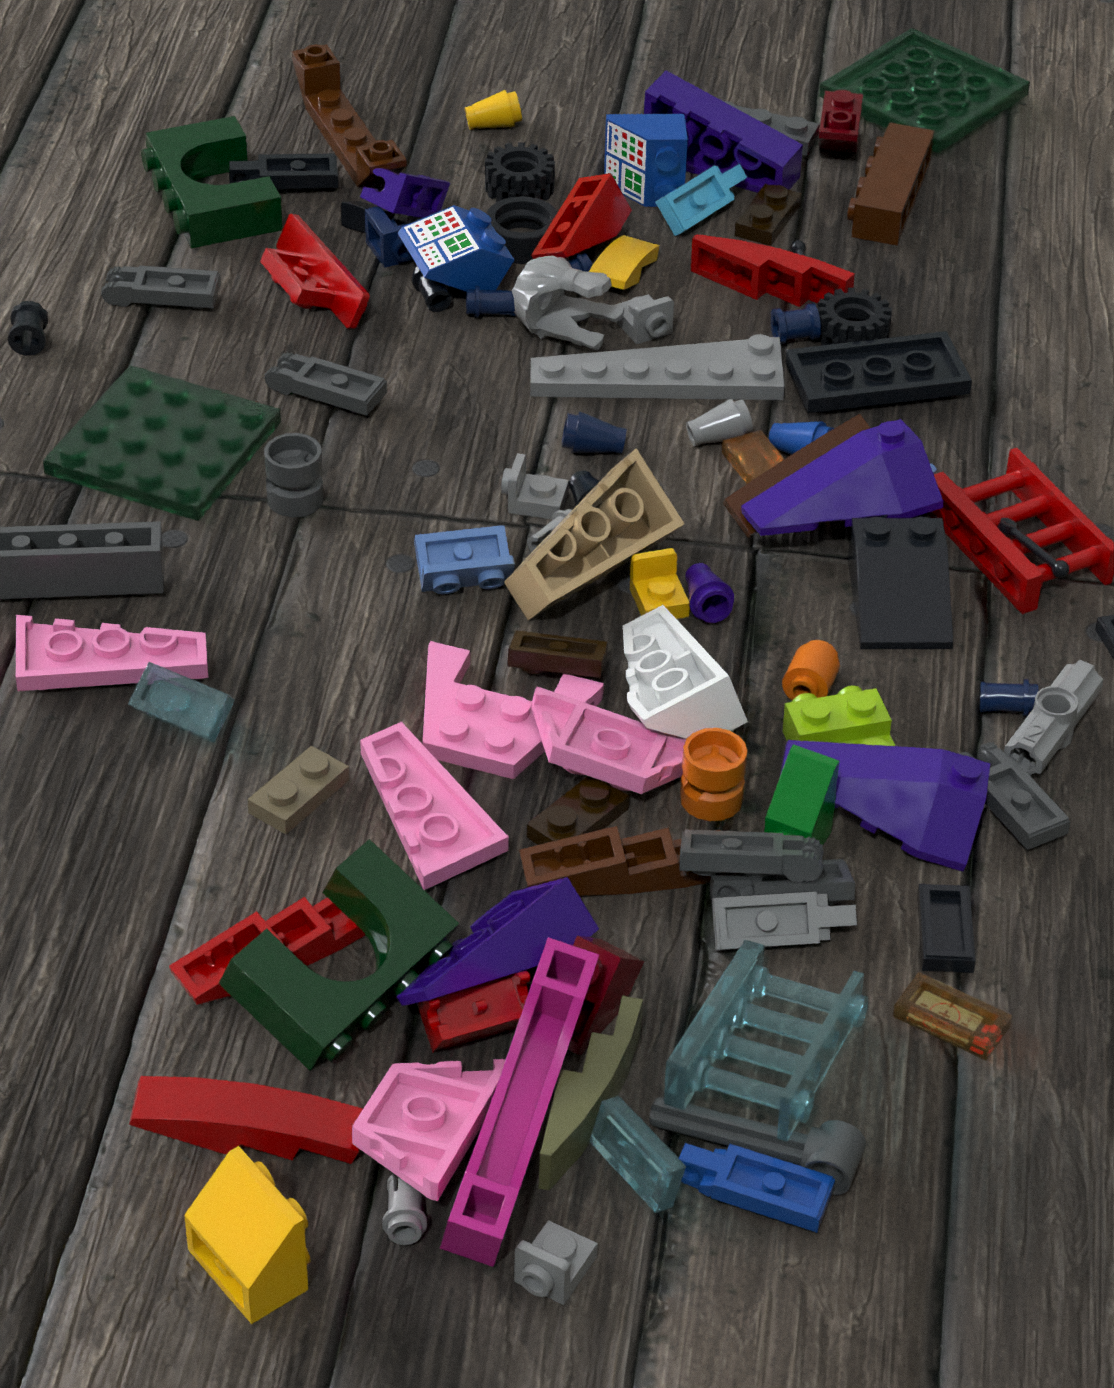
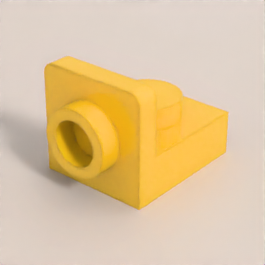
M673 548L638 553L631 556L630 592L641 616L664 605L676 619L689 617L690 602L676 574L677 554Z

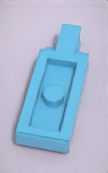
M740 164L724 173H721L718 166L714 165L655 203L674 236L733 201L735 196L730 188L746 179L747 176Z

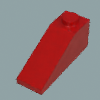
M611 173L582 177L577 180L531 255L533 259L545 256L567 258L618 235L632 209Z

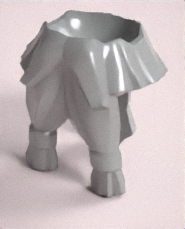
M545 256L530 260L517 277L512 289L515 305L514 313L531 333L538 335L541 340L549 336L571 341L579 346L584 345L596 351L603 345L604 335L580 328L576 322L583 321L592 316L593 318L607 319L617 323L623 319L624 307L565 296V290L574 291L586 298L601 296L609 290L612 284L611 279L606 274L574 269L563 257Z

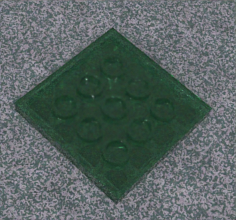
M911 28L820 83L819 96L824 98L825 91L835 92L837 90H848L855 94H863L861 116L865 120L885 128L888 127L890 122L935 130L932 151L939 153L1027 96L1030 81Z
M130 365L43 459L44 474L199 521L281 423L280 409Z

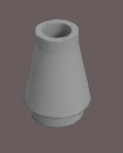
M728 399L698 418L686 422V429L689 439L695 447L706 443L743 440L745 434L753 432V424L745 402L742 399L735 402L732 399Z

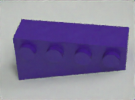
M667 70L645 91L644 114H684L688 139L687 172L699 175L715 165L718 166L721 173H724L740 164L747 178L734 186L756 193L760 191L764 184L781 185L790 190L800 178L803 144Z

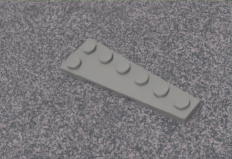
M757 334L745 340L531 358L530 397L783 400L784 377L780 337Z

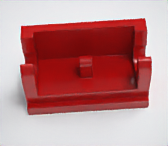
M527 971L513 973L431 1000L418 1002L417 1005L432 1053L516 1029L528 996L527 982L530 981L529 973Z

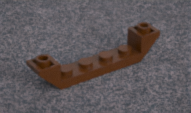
M314 44L305 47V49L291 51L305 109L356 186L385 181L383 177H378L373 173V170L376 168L388 169L399 174L407 166V159L393 139L388 141H376L340 88V62L328 45Z

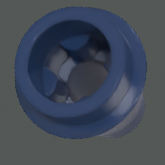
M581 411L578 412V415L568 413L565 420L561 447L571 449V454H622L627 429L614 426Z

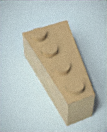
M636 448L605 475L513 571L504 583L527 620H530L629 562L632 555L644 553L658 545L682 527L684 522Z

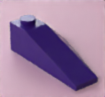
M902 419L883 422L879 426L860 431L741 505V511L759 535L765 536L811 531L819 526V522L844 521L845 527L851 526L852 518L886 515V518H913L943 508V499L922 441Z
M799 740L787 741L780 775L793 744L839 760L834 808L842 807L863 819L860 826L873 834L879 828L903 842L901 849L916 858L964 871L987 797L990 763L944 749Z
M568 877L513 891L470 926L472 934L452 943L453 947L448 952L450 957L443 958L428 966L397 996V999L402 1006L427 1001L536 967L539 964L548 937L573 946L577 935L590 937L599 928Z

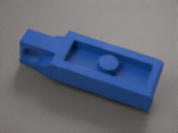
M685 1143L676 1169L677 1181L698 1189L700 1193L707 1197L711 1196L712 1199L816 1233L822 1222L835 1184L833 1176L733 1144H729L727 1150L716 1148L712 1152Z

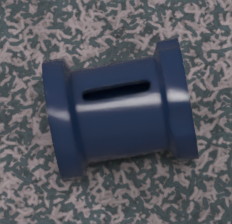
M814 303L806 304L804 309L782 311L781 308L772 309L771 331L773 337H780V345H785L786 341L790 339L809 337L810 340H818L820 338V317Z

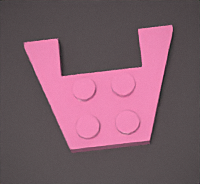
M430 641L427 659L423 745L439 761L515 779L545 752L531 707L532 701L520 696H508L484 690L475 685L460 684L470 666V650ZM563 673L554 692L597 706L603 699L604 683Z

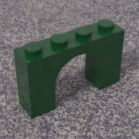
M235 116L145 133L146 148L141 149L144 169L146 172H152L155 191L157 193L162 192L166 212L173 213L176 231L179 235L184 234L191 249L283 230L281 196L269 176L224 185L197 182V180L204 177L228 173L229 161H248L246 135Z
M370 839L336 867L322 893L368 937L376 957V971L373 974L356 981H336L325 978L309 969L266 928L230 960L218 983L309 1071L324 1058L331 1063L335 1061L352 1043L353 1039L349 1035L359 1025L365 1031L368 1030L387 1010V1007L383 1004L393 994L397 997L419 976L417 972L426 963L430 966L445 958L453 947L448 940L459 925L458 921Z

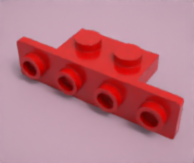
M290 213L276 244L277 249L265 248L260 260L261 264L272 275L271 279L281 285L288 293L292 303L305 309H311L312 306L330 308L346 328L355 329L366 310L370 297L369 293L301 217Z

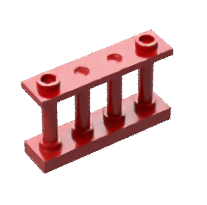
M1017 447L1009 451L1005 475L963 489L957 486L944 472L934 474L943 499V508L926 514L930 518H942L945 534L1021 614L1036 610L1042 584L1058 577L1053 575L1052 568L1048 564L1043 563L1036 566L1025 557L1024 554L1031 551L1017 539L1011 540L1009 537H1006L997 528L1001 518H1009L1017 523L1037 516L1047 528L1026 534L1027 537L1041 548L1062 542L1072 554L1056 560L1067 562L1070 568L1069 574L1088 568L1104 585L1112 583L1114 576V542ZM1010 491L1022 501L1021 503L988 514L981 511L974 504Z

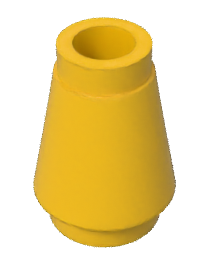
M503 90L472 104V106L465 107L470 130L475 128L514 127V123L522 121V113L516 91L507 93L506 90Z

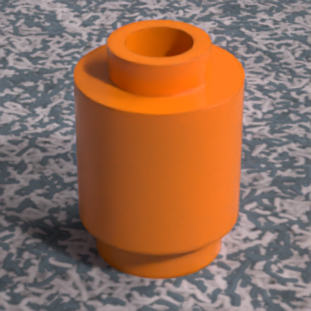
M822 640L809 641L797 649L782 680L783 690L790 700L803 693H812L817 698L828 695L840 669L836 649L828 642Z

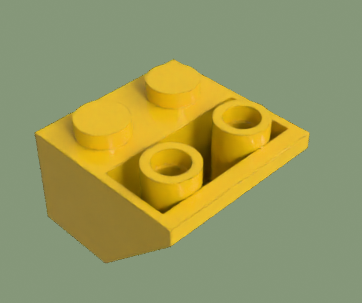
M237 1146L228 1152L184 1216L189 1252L245 1318L253 1324L308 1291L307 1264L310 1263V1255L305 1242V1229L308 1228V1220L300 1204L294 1198L286 1199L275 1187L273 1177L267 1167L260 1161L254 1163Z

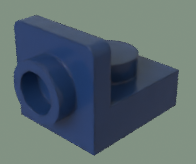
M377 206L365 209L366 244L384 268L414 261L398 235L401 227L408 224L397 226L395 220H390L382 208Z

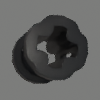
M23 301L12 309L10 318L13 327L10 328L8 333V344L16 353L30 356L38 354L44 349L46 335L43 330L48 324V312L37 302Z

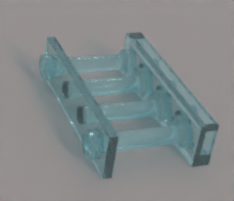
M745 940L666 1062L664 1104L685 1110L696 1091L703 1092L705 1088H709L779 1110L777 1139L787 1142L798 1122H807L813 1108L815 1092L853 1026L860 1028L864 1022L869 998L862 995L864 973L853 971L841 994H837L769 974V969L763 967L765 945ZM764 994L829 1014L821 1025L752 1005L751 1002L755 997L760 999ZM744 1025H748L811 1045L805 1055L802 1056L732 1035L735 1028L742 1029ZM725 1056L789 1074L792 1077L787 1086L782 1088L715 1068L712 1065L716 1059L723 1060Z

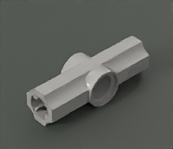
M1078 660L1074 664H1066L1051 686L1042 688L1037 692L1033 710L1004 748V753L1010 759H1015L1029 775L1034 773L1041 774L1059 749L1066 748L1071 743L1074 727L1103 687L1104 679L1098 675L1095 666L1082 660Z

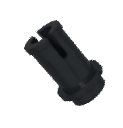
M417 266L413 271L412 285L417 291L421 292L428 309L432 312H440L448 308L452 299L445 285L424 278Z

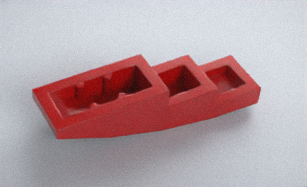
M699 234L692 238L691 272L755 300L768 293L801 307L808 300L818 304L820 299H824V295L828 292L834 295V291L841 288L844 293H848V288L854 287L855 273L818 259L742 240Z
M303 897L266 921L256 911L169 965V969L198 1005L231 996L218 984L230 960L266 928L306 966L343 949L365 936V933L329 898H325L312 906Z
M141 1076L136 1088L129 1125L225 1155L237 1146L243 1145L293 1160L299 1148L352 1164L359 1152V1148L352 1144V1126L363 1108L312 1094L254 1083L199 1077Z

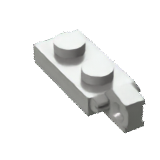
M817 892L712 898L715 950L820 943V940H831L830 927L857 925L856 905L828 906L827 894H817Z

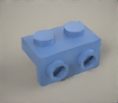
M504 525L415 535L414 546L422 592L434 591L437 594H449L456 592L461 587L478 585L483 589H494L504 585V581L514 571V557L509 555Z

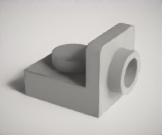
M648 294L615 304L624 307L623 319L618 321L617 324L636 344L672 334L674 301L669 296L653 300Z
M517 453L512 469L505 468L502 477L501 493L508 495V513L552 520V515L556 511L564 509L569 494V480L553 478L547 475L526 474V455Z
M548 1220L532 1244L522 1240L516 1247L514 1282L522 1285L535 1296L547 1297L564 1305L597 1258L598 1243Z

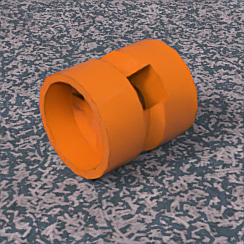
M704 728L692 733L686 739L683 746V774L681 777L680 799L683 808L692 816L706 821H722L733 817L740 811L744 800L747 747L739 735L726 729Z

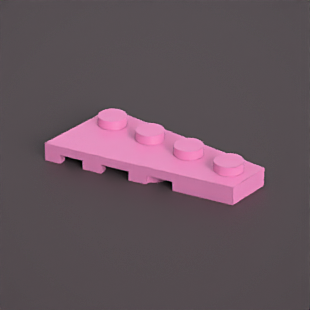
M16 615L17 691L208 678L206 634L203 632L145 627L141 633H130L122 629L119 624L102 623L99 630L75 627V620L55 618L53 625L33 623V616Z
M402 722L360 740L362 758L423 890L431 888L508 851L509 837Z

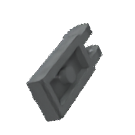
M140 265L139 267L123 266L122 268L114 266L107 273L106 281L108 283H105L102 287L101 296L105 303L126 307L133 301V303H146L152 306L174 305L188 306L193 309L214 308L221 286V278L218 271Z
M292 352L283 353L277 360L278 367H271L264 374L267 387L275 390V392L279 391V393L284 395L292 392L363 415H368L387 393V381L385 378L313 356L309 358L299 354L294 355Z
M988 742L979 746V760L990 763L985 804L1027 850L1068 834L1070 826L1069 817L1015 759H1010L994 742ZM966 751L959 753L964 756L972 757V754L970 755L969 752Z
M685 829V832L682 831L680 870L692 871L702 876H711L719 872L743 873L753 878H763L770 874L782 875L783 873L791 882L802 883V881H806L808 883V881L814 882L815 879H819V875H822V856L824 855V850L820 840L817 841L815 837L810 838L809 836L804 838V836L784 835V833Z

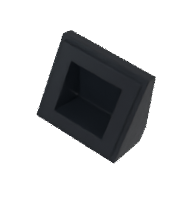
M343 201L341 203V226L366 233L365 209L377 206L361 201ZM382 208L390 220L395 216V213Z

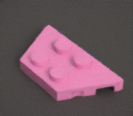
M538 686L536 687L531 707L548 762L559 765L572 774L587 775L605 781L618 790L633 791L639 794L648 792L682 776L685 738L648 729L642 722Z
M493 1059V1070L462 1072L461 1061H444L431 1065L421 1063L392 1064L352 1126V1144L427 1198L438 1201L484 1123L505 1059Z

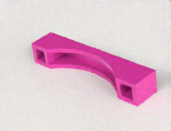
M548 937L488 1112L451 1210L440 1249L494 1267L599 954Z

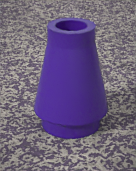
M696 563L690 566L686 571L685 579L688 584L692 613L698 619L709 623L724 620L733 608V590L714 574L708 565Z

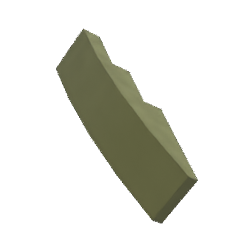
M622 996L614 1034L591 1033L582 1073L560 1070L540 1152L539 1189L550 1190L583 1154L609 1116L629 1074L641 1035L643 999Z

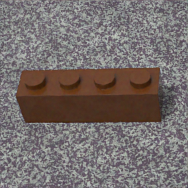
M889 122L884 136L877 137L873 156H869L867 160L865 177L861 176L859 178L856 198L851 197L847 220L853 221L851 237L898 246L931 164L935 130Z

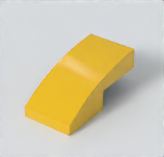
M622 235L599 255L589 272L604 273L611 279L612 287L625 290L639 283L642 267L657 261L660 245Z

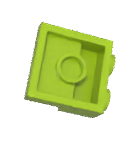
M847 686L840 690L837 695L817 698L812 693H803L795 697L792 702L785 703L782 731L787 741L799 740L895 746L890 735L892 720L876 688L862 691L858 686Z

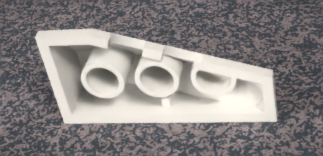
M664 605L623 625L624 654L628 661V669L625 671L630 692H627V701L631 710L646 728L687 739L692 733L704 728H721L733 732L735 728L748 722L729 675Z

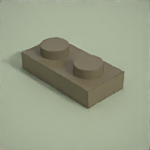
M311 745L248 798V813L280 832L288 834L349 781V766Z

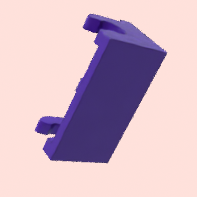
M376 168L373 170V173L378 177L384 178V189L379 192L378 189L363 187L360 198L395 214L424 218L441 211L450 182L423 175L401 172L396 174L388 169Z

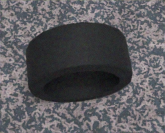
M522 196L498 201L488 208L486 214L491 218V224L496 232L505 239V246L514 258L513 263L527 264V262L533 260L531 255L555 218L558 210L550 203L541 199ZM529 228L536 231L521 233L510 231V229Z

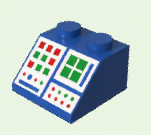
M606 114L604 174H612L624 196L645 207H658L655 203L657 200L685 184L688 139L684 114Z
M453 205L405 225L398 232L399 237L424 278L464 291L475 289V286H480V290H496L514 262V258L505 246V239L492 226L491 218L477 208H471L469 211Z

